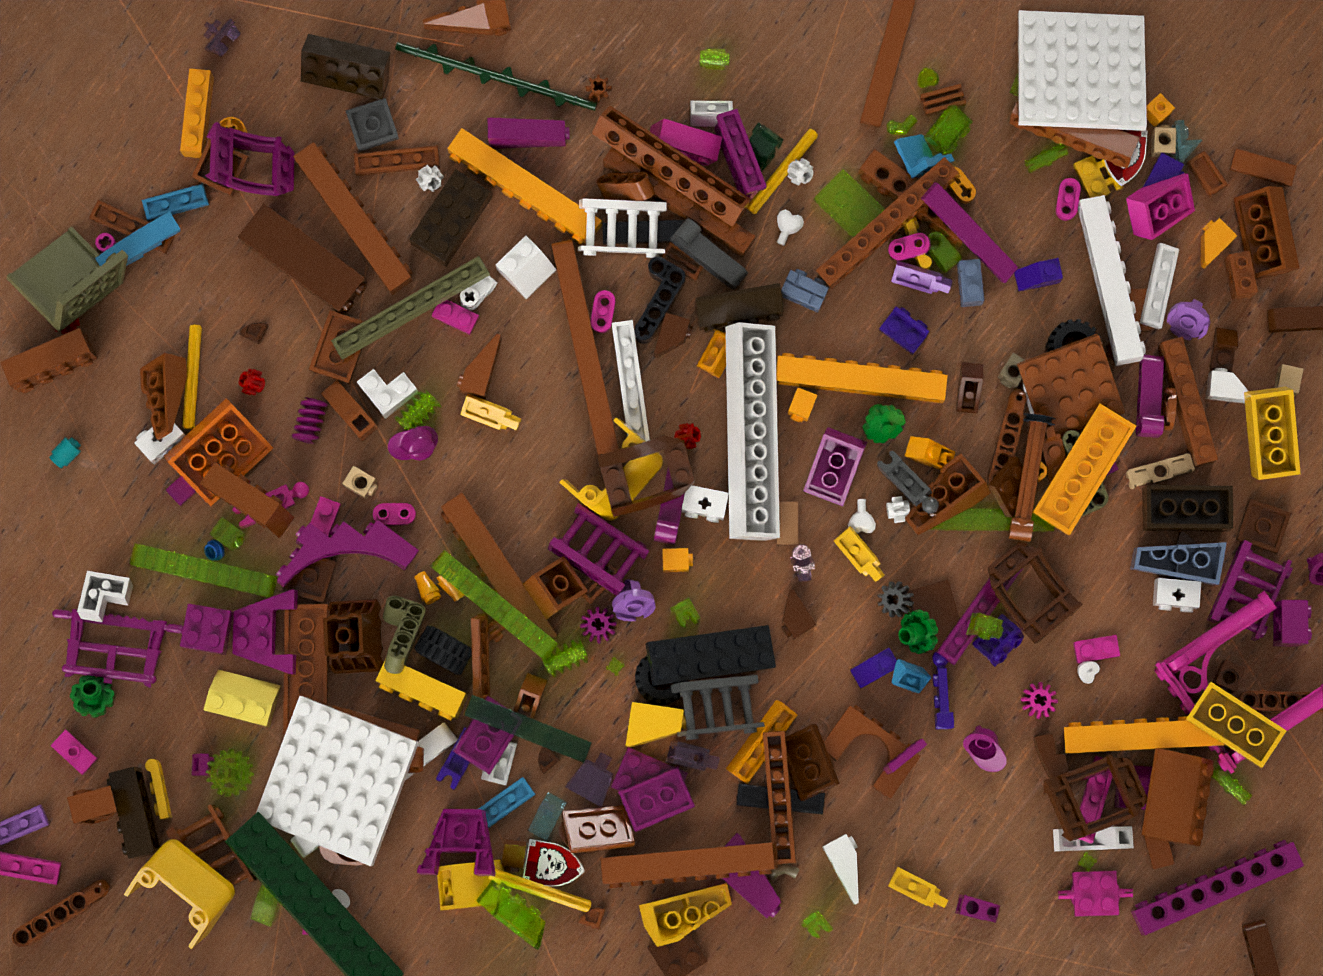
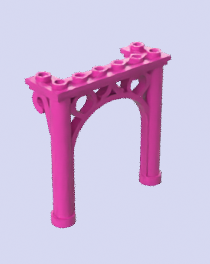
M1265 590L1257 595L1258 598L1165 660L1156 662L1157 668L1154 670L1161 681L1165 679L1170 684L1167 687L1174 698L1176 696L1182 701L1180 707L1186 715H1189L1195 706L1187 692L1198 693L1202 688L1205 691L1208 686L1207 667L1213 652L1224 642L1266 614L1277 609ZM1206 653L1201 669L1195 666H1188ZM1192 670L1201 675V683L1197 688H1190L1184 682L1183 676L1187 671ZM1180 671L1179 680L1175 676V673ZM1323 684L1269 720L1287 731L1323 708ZM1224 745L1208 746L1211 751L1216 750L1219 758L1217 762L1224 772L1229 770L1232 774L1235 772L1234 769L1237 767V764L1246 759L1231 748L1226 749Z

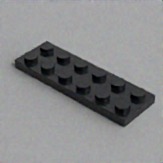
M769 625L645 643L652 686L776 668Z

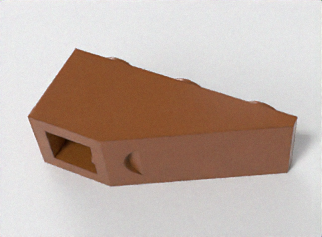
M337 380L321 393L361 442L378 429L373 420Z

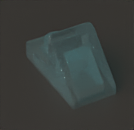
M1176 120L1172 125V128H1176L1175 160L1183 163L1199 146L1202 139L1186 140L1189 136L1188 127L1185 126L1184 120Z
M548 792L527 831L547 841L567 802Z

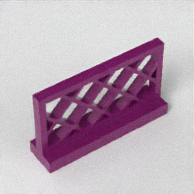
M737 109L716 116L718 123L714 127L716 135L722 136L721 149L737 190L752 200L758 191L766 189L767 186Z

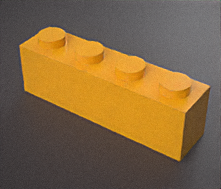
M189 68L180 151L184 157L200 158L207 144L206 136L208 135L214 76L210 70Z

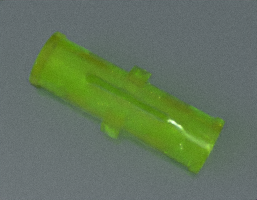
M1059 144L1050 150H1043L1039 155L1024 161L1026 167L1030 166L1027 169L1028 172L1032 173L1045 165L1050 166L1053 161L1067 156V149L1058 152L1064 149L1065 145Z
M1220 766L1216 768V771H1213L1211 777L1225 788L1224 791L1227 794H1232L1242 805H1245L1246 801L1250 800L1252 794L1238 784L1239 781L1236 778L1233 779Z

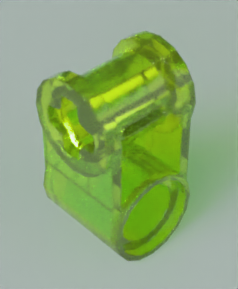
M932 232L929 234L928 237L931 242L932 240H938L939 243L934 246L931 245L928 253L934 259L936 265L944 273H947L962 260V257L942 233Z

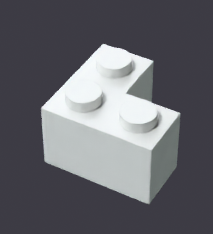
M374 369L357 381L359 387L385 419L419 393L404 372L388 385L385 384Z
M87 571L77 610L80 618L103 622L107 602L128 606L133 588L130 578Z

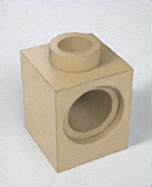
M1158 125L1151 132V157H1159L1161 153H1164L1172 158L1176 152V128H1170V125ZM1159 137H1165L1168 140V144H1161Z
M1282 364L1278 367L1274 388L1286 386L1293 389L1294 396L1299 394L1303 368Z
M355 466L351 468L342 483L344 487L365 499L368 496L372 497L378 487L376 485V478ZM359 479H366L367 486L365 488L359 489L356 487Z

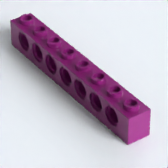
M1279 841L1273 844V849L1267 851L1264 848L1253 853L1255 857L1248 860L1246 857L1234 861L1235 865L1228 869L1226 865L1215 869V874L1207 877L1204 874L1195 878L1196 883L1189 886L1187 883L1176 886L1173 893L1167 894L1166 891L1154 896L1156 900L1150 903L1145 900L1135 904L1136 909L1131 910V913L1141 935H1148L1303 867L1304 864L1294 842ZM1275 854L1280 858V864L1277 867L1271 863V858ZM1254 863L1259 864L1261 868L1258 875H1254L1251 871ZM1234 872H1238L1241 876L1238 884L1233 883L1231 879ZM1215 880L1221 884V889L1217 893L1211 887ZM1195 889L1201 892L1199 901H1194L1192 898V892ZM1176 897L1182 903L1181 908L1178 910L1172 907V901ZM1156 906L1162 910V915L1158 919L1152 915V909Z

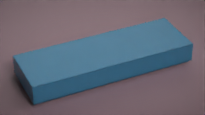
M203 183L142 200L148 222L159 218L169 211L174 215L209 205Z
M522 777L478 809L486 811L488 828H490L536 794L524 777Z

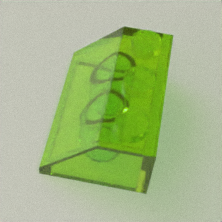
M492 880L476 901L498 921L538 950L541 947L546 923L540 917L542 912L533 905L527 907L525 905L527 901L518 893L513 896L510 893L512 889L505 883L501 882L498 884Z

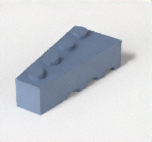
M1227 542L1137 547L1133 550L1130 569L1189 581H1198L1210 585H1219Z

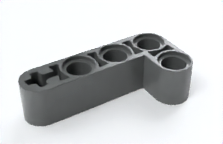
M686 218L671 237V242L727 287L736 290L747 276V270L700 233L702 229L697 223Z

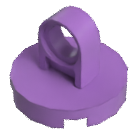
M1193 299L1191 302L1175 304L1170 309L1167 317V323L1169 322L1172 333L1178 337H1183L1185 340L1197 337L1200 339L1206 335L1211 322L1208 313L1202 308L1203 303Z
M625 580L623 592L617 595L612 602L613 612L616 617L623 621H636V617L643 615L646 618L651 615L656 608L654 596L650 592L642 590L638 581Z

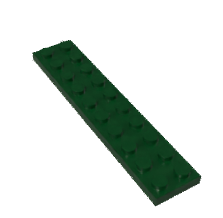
M259 811L225 841L345 976L404 975L402 970Z

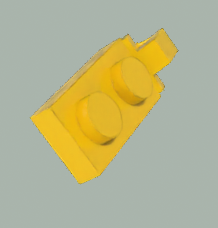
M469 393L465 398L460 414L498 430H506L507 427L517 430L521 422V418L511 415L512 411Z
M851 526L833 540L860 574L863 573L865 576L869 574L875 582L885 575L878 567L881 564L878 558Z
M899 867L896 868L888 884V887L931 908L934 903L945 908L949 901L939 895L941 890L936 888L937 886Z

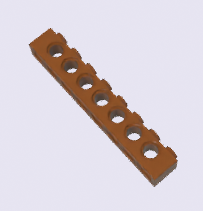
M609 106L600 115L593 129V135L732 227L742 217L751 198L612 106Z
M944 157L821 265L816 272L832 289L836 287L927 206L921 198L934 182L939 183L946 190L960 177L959 172Z

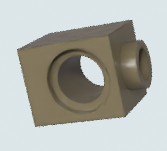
M1013 353L998 375V378L1001 379L1000 383L1008 388H1016L1022 379L1017 363L1025 360ZM1008 369H1017L1018 376L1011 377L1008 374Z

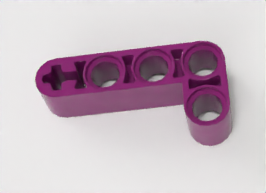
M1144 355L1139 362L1136 436L1159 438L1163 434L1164 416H1161L1163 356Z
M669 468L667 469L663 491L674 488ZM685 493L681 497L661 504L654 541L676 544Z

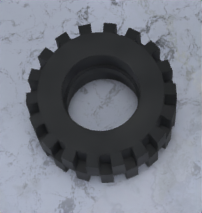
M1070 319L1065 323L1062 322L1048 337V342L1046 343L1047 352L1062 347V342L1067 337H1076L1081 340L1096 334L1095 331L1097 329L1094 326L1092 328L1089 327L1090 323L1088 322L1081 323L1080 319H1076V321Z
M426 626L414 647L417 653L456 675L462 674L472 657L471 647L434 626Z
M646 654L640 660L635 673V682L639 693L644 699L653 704L665 705L681 698L680 693L672 694L671 687L666 690H658L651 685L649 680L650 669Z

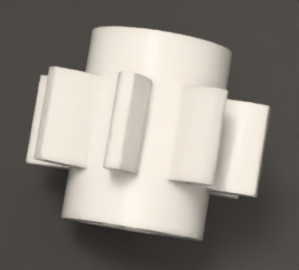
M802 158L800 161L795 159V161L790 163L787 171L789 174L788 178L792 179V183L799 186L801 182L806 184L812 179L813 166L809 165V161Z
M426 165V167L418 171L416 181L423 191L429 189L434 192V190L442 186L441 179L444 176L436 166L431 168Z
M902 496L892 497L891 502L886 503L888 519L894 518V523L905 522V517L910 512L908 500L903 501Z

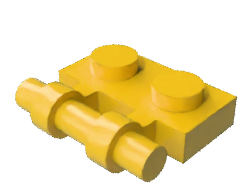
M1092 155L1073 164L1088 198L1110 195L1111 192L1108 188L1110 185H1114L1116 191L1124 188L1112 178L1109 172V178L1104 179L1100 169L1106 168L1104 159L1096 162Z

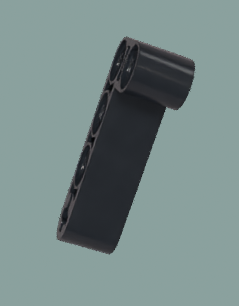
M654 257L648 264L649 275L661 284L635 326V339L641 344H647L653 339L664 320L665 314L669 312L685 284V272L662 257ZM661 264L663 270L661 272H654L652 266ZM678 274L682 280L674 283L670 280V277ZM667 292L671 295V298L668 301H663L659 296L661 293ZM652 310H657L661 315L657 319H652L649 317V313ZM647 323L650 324L648 335L640 336L639 330L644 331Z

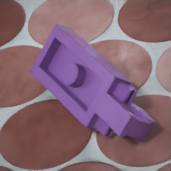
M897 261L891 280L893 283L930 294L938 292V290L949 293L952 285L951 279L943 277L938 272Z

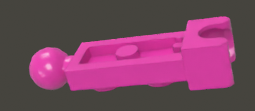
M297 482L290 491L288 486L284 485L265 495L270 498L272 495L278 497L283 501L282 506L288 509L296 505L293 498L301 499L309 494V486L304 482ZM232 508V511L236 514L241 513L236 508ZM249 515L239 522L241 529L256 524Z

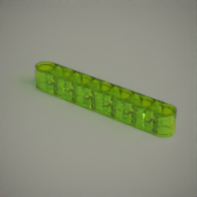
M134 543L129 565L267 598L273 597L278 577L136 543Z
M445 550L430 565L432 569L543 660H546L558 645L553 638Z

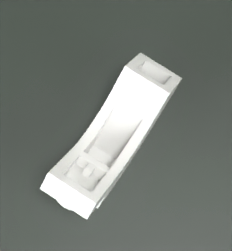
M1132 826L1109 827L1096 832L1092 844L1080 839L1070 842L1061 836L1064 833L1063 829H1053L1054 851L1134 848Z

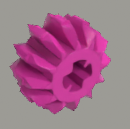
M1042 682L1037 684V689L1032 683L1029 685L1031 691L1023 690V693L1028 697L1021 698L1022 702H1027V705H1024L1022 709H1031L1028 712V716L1031 717L1036 712V719L1041 718V713L1047 718L1049 717L1048 710L1055 712L1056 709L1051 704H1057L1058 700L1051 699V697L1057 693L1056 691L1048 693L1051 688L1050 685L1045 686L1043 690ZM1036 695L1039 698H1044V701L1041 702L1043 706H1041L1040 704H1035L1034 700L1037 699L1035 697Z

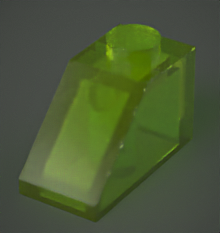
M263 884L257 894L250 919L271 927L280 903Z

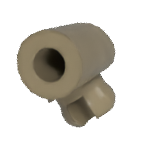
M789 863L778 864V869H772L773 874L766 875L770 880H776L777 876L787 874L795 879L800 869Z

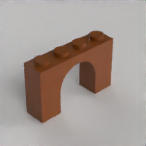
M857 705L854 707L848 706L823 741L828 755L837 761L855 737L860 735L875 736L883 742L887 749V764L911 744H903L899 741L901 737L891 730L888 733L882 729L883 724L877 719H868L864 716L866 712ZM915 754L891 774L887 775L883 770L871 787L888 799H891L921 756Z

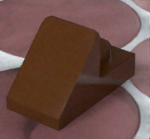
M1215 328L1210 362L1211 370L1225 368L1228 370L1227 372H1232L1235 350L1238 348V334L1236 330Z

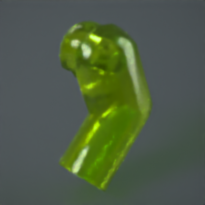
M911 114L904 122L890 120L886 125L887 131L892 135H905L918 120Z

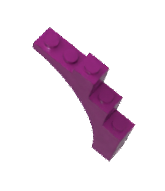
M379 520L374 524L371 522L363 531L366 534L365 536L343 521L341 525L336 524L329 533L332 536L331 538L309 523L307 527L303 525L295 536L298 537L296 543L301 546V549L296 548L289 557L292 560L288 566L283 565L276 574L278 576L277 583L285 587L297 573L307 566L324 558L340 554L375 556L406 570L419 550Z

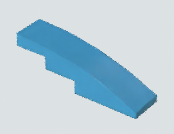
M169 211L128 235L97 256L95 260L99 266H102L111 254H117L123 250L128 255L126 265L128 266L141 259L143 254L162 245V241L181 232V229Z

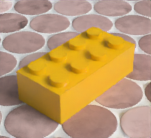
M1285 386L1244 392L1251 476L1262 480L1301 474L1293 389Z
M384 661L375 680L380 684L379 688L393 694V691H397L400 698L410 703L414 699L419 702L418 706L430 712L434 708L439 711V716L451 721L452 718L458 719L468 698L466 693L407 666L399 674L389 673L384 667Z
M1212 682L1209 683L1186 720L1260 768H1263L1287 731Z

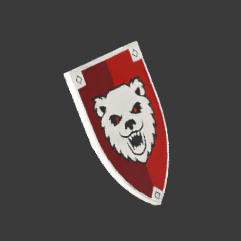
M1121 130L1140 137L1128 168L1119 167L1110 161L1104 160L1108 172L1120 186L1132 180L1144 163L1147 130Z
M529 839L523 878L549 887H557L574 881L585 872L577 856L574 853H570V850L556 843Z

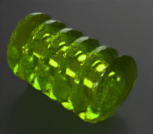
M425 390L426 393L418 392L420 400L415 397L412 398L414 406L406 404L408 412L400 411L403 418L394 417L395 421L405 431L416 428V425L424 426L421 419L424 418L429 421L430 418L427 413L435 414L436 412L433 407H442L427 390Z
M580 637L579 644L571 640L570 648L564 643L563 651L558 647H555V654L548 650L547 658L540 654L548 674L550 673L554 678L557 676L556 670L561 674L565 673L564 666L571 671L572 663L577 667L580 666V659L588 663V655Z

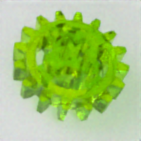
M229 749L227 754L225 750L220 751V756L217 754L213 755L214 762L207 763L211 766V770H206V773L211 775L207 782H213L211 789L218 788L217 794L222 795L225 792L226 797H231L233 792L234 796L240 795L239 789L246 791L245 784L252 783L248 778L254 775L253 772H249V768L253 767V764L246 763L249 757H241V751L235 753L234 749ZM232 758L236 761L230 764L225 759ZM228 769H232L230 773L232 777L227 776L229 774ZM230 782L234 787H225L224 784Z

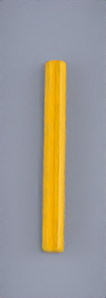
M810 128L768 179L766 189L759 191L748 204L747 209L749 212L756 214L788 175L787 170L790 163L795 161V159L799 161L817 139L818 133Z
M195 324L190 325L187 379L185 383L182 423L184 429H193L195 427L202 327Z
M495 869V876H488V879L583 912H588L591 908L590 900Z

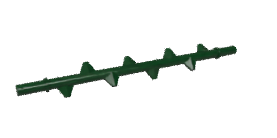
M397 42L395 46L397 51L442 64L444 74L448 75L456 68L479 75L481 84H486L492 79L515 86L518 89L519 97H524L529 91L554 98L557 107H561L566 102L573 104V106L577 105L594 111L597 107L596 102L580 98L578 95L574 96L551 89L548 80L534 84L513 77L511 67H507L501 73L475 66L473 57H469L462 62L439 55L435 44H432L426 50Z

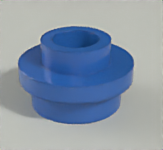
M212 539L204 547V553L208 559L218 561L224 557V547L219 541Z

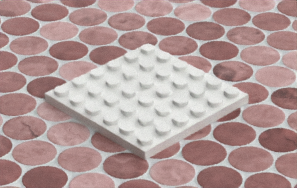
M1019 10L1018 125L1145 131L1147 116L1144 16Z
M299 696L257 812L259 811L273 827L368 866H373L419 742L312 699Z

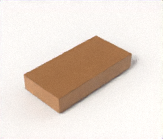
M779 502L780 538L776 539L777 545H798V502Z

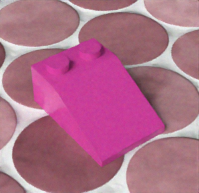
M1186 173L1140 188L1126 198L1133 235L1149 240L1155 239L1195 211L1189 176Z

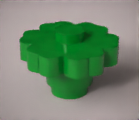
M876 404L869 409V415L866 416V423L863 424L862 428L867 439H872L874 443H885L889 438L894 439L903 431L901 426L906 423L901 409H896L894 405L883 406L882 404Z
M920 609L904 615L901 620L902 628L898 633L900 641L905 645H909V649L913 653L922 654L933 650L938 643V639L935 636L938 633L936 621L932 618L929 619L928 612Z
M82 676L79 679V684L72 686L70 698L74 702L73 707L75 711L79 712L81 716H87L90 713L93 718H96L99 715L106 714V708L114 705L115 692L112 690V684L103 683L104 677Z

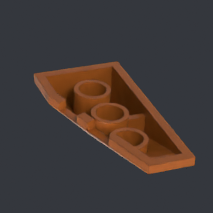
M163 353L140 368L141 390L143 394L147 395L146 407L151 409V424L155 437L159 440L173 431L187 379L186 358Z
M961 453L944 465L940 470L941 474L935 482L929 485L932 493L928 497L937 499L939 502L938 510L933 514H928L922 509L921 502L919 505L914 506L906 516V522L917 535L973 507L991 493L985 480Z

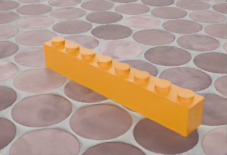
M463 128L460 129L447 148L450 154L449 157L458 164L460 162L468 166L467 170L474 175L479 173L485 177L484 181L493 187L497 185L502 188L501 192L507 197L512 198L514 196L520 200L519 204L527 210L532 208L537 212L536 215L546 222L547 220L555 223L554 227L562 233L567 231L573 235L571 238L581 245L583 243L586 244L587 213H585V209H579L578 204ZM595 216L596 235L602 226V220Z
M782 353V356L777 357L776 362L777 385L934 403H944L948 375H944L943 371L930 370V373L921 372L922 369L920 368L901 370L900 366L888 365V368L879 367L877 363L858 365L857 361L852 360L840 363L834 358H824V361L808 355L803 356V358H796L791 353Z
M1188 716L1178 717V721H1169V717L1156 718V722L1147 723V719H1134L1132 724H1125V720H1112V725H1103V721H1092L1090 726H1081V722L1068 723V727H1064L1066 754L1222 746L1225 744L1186 720Z

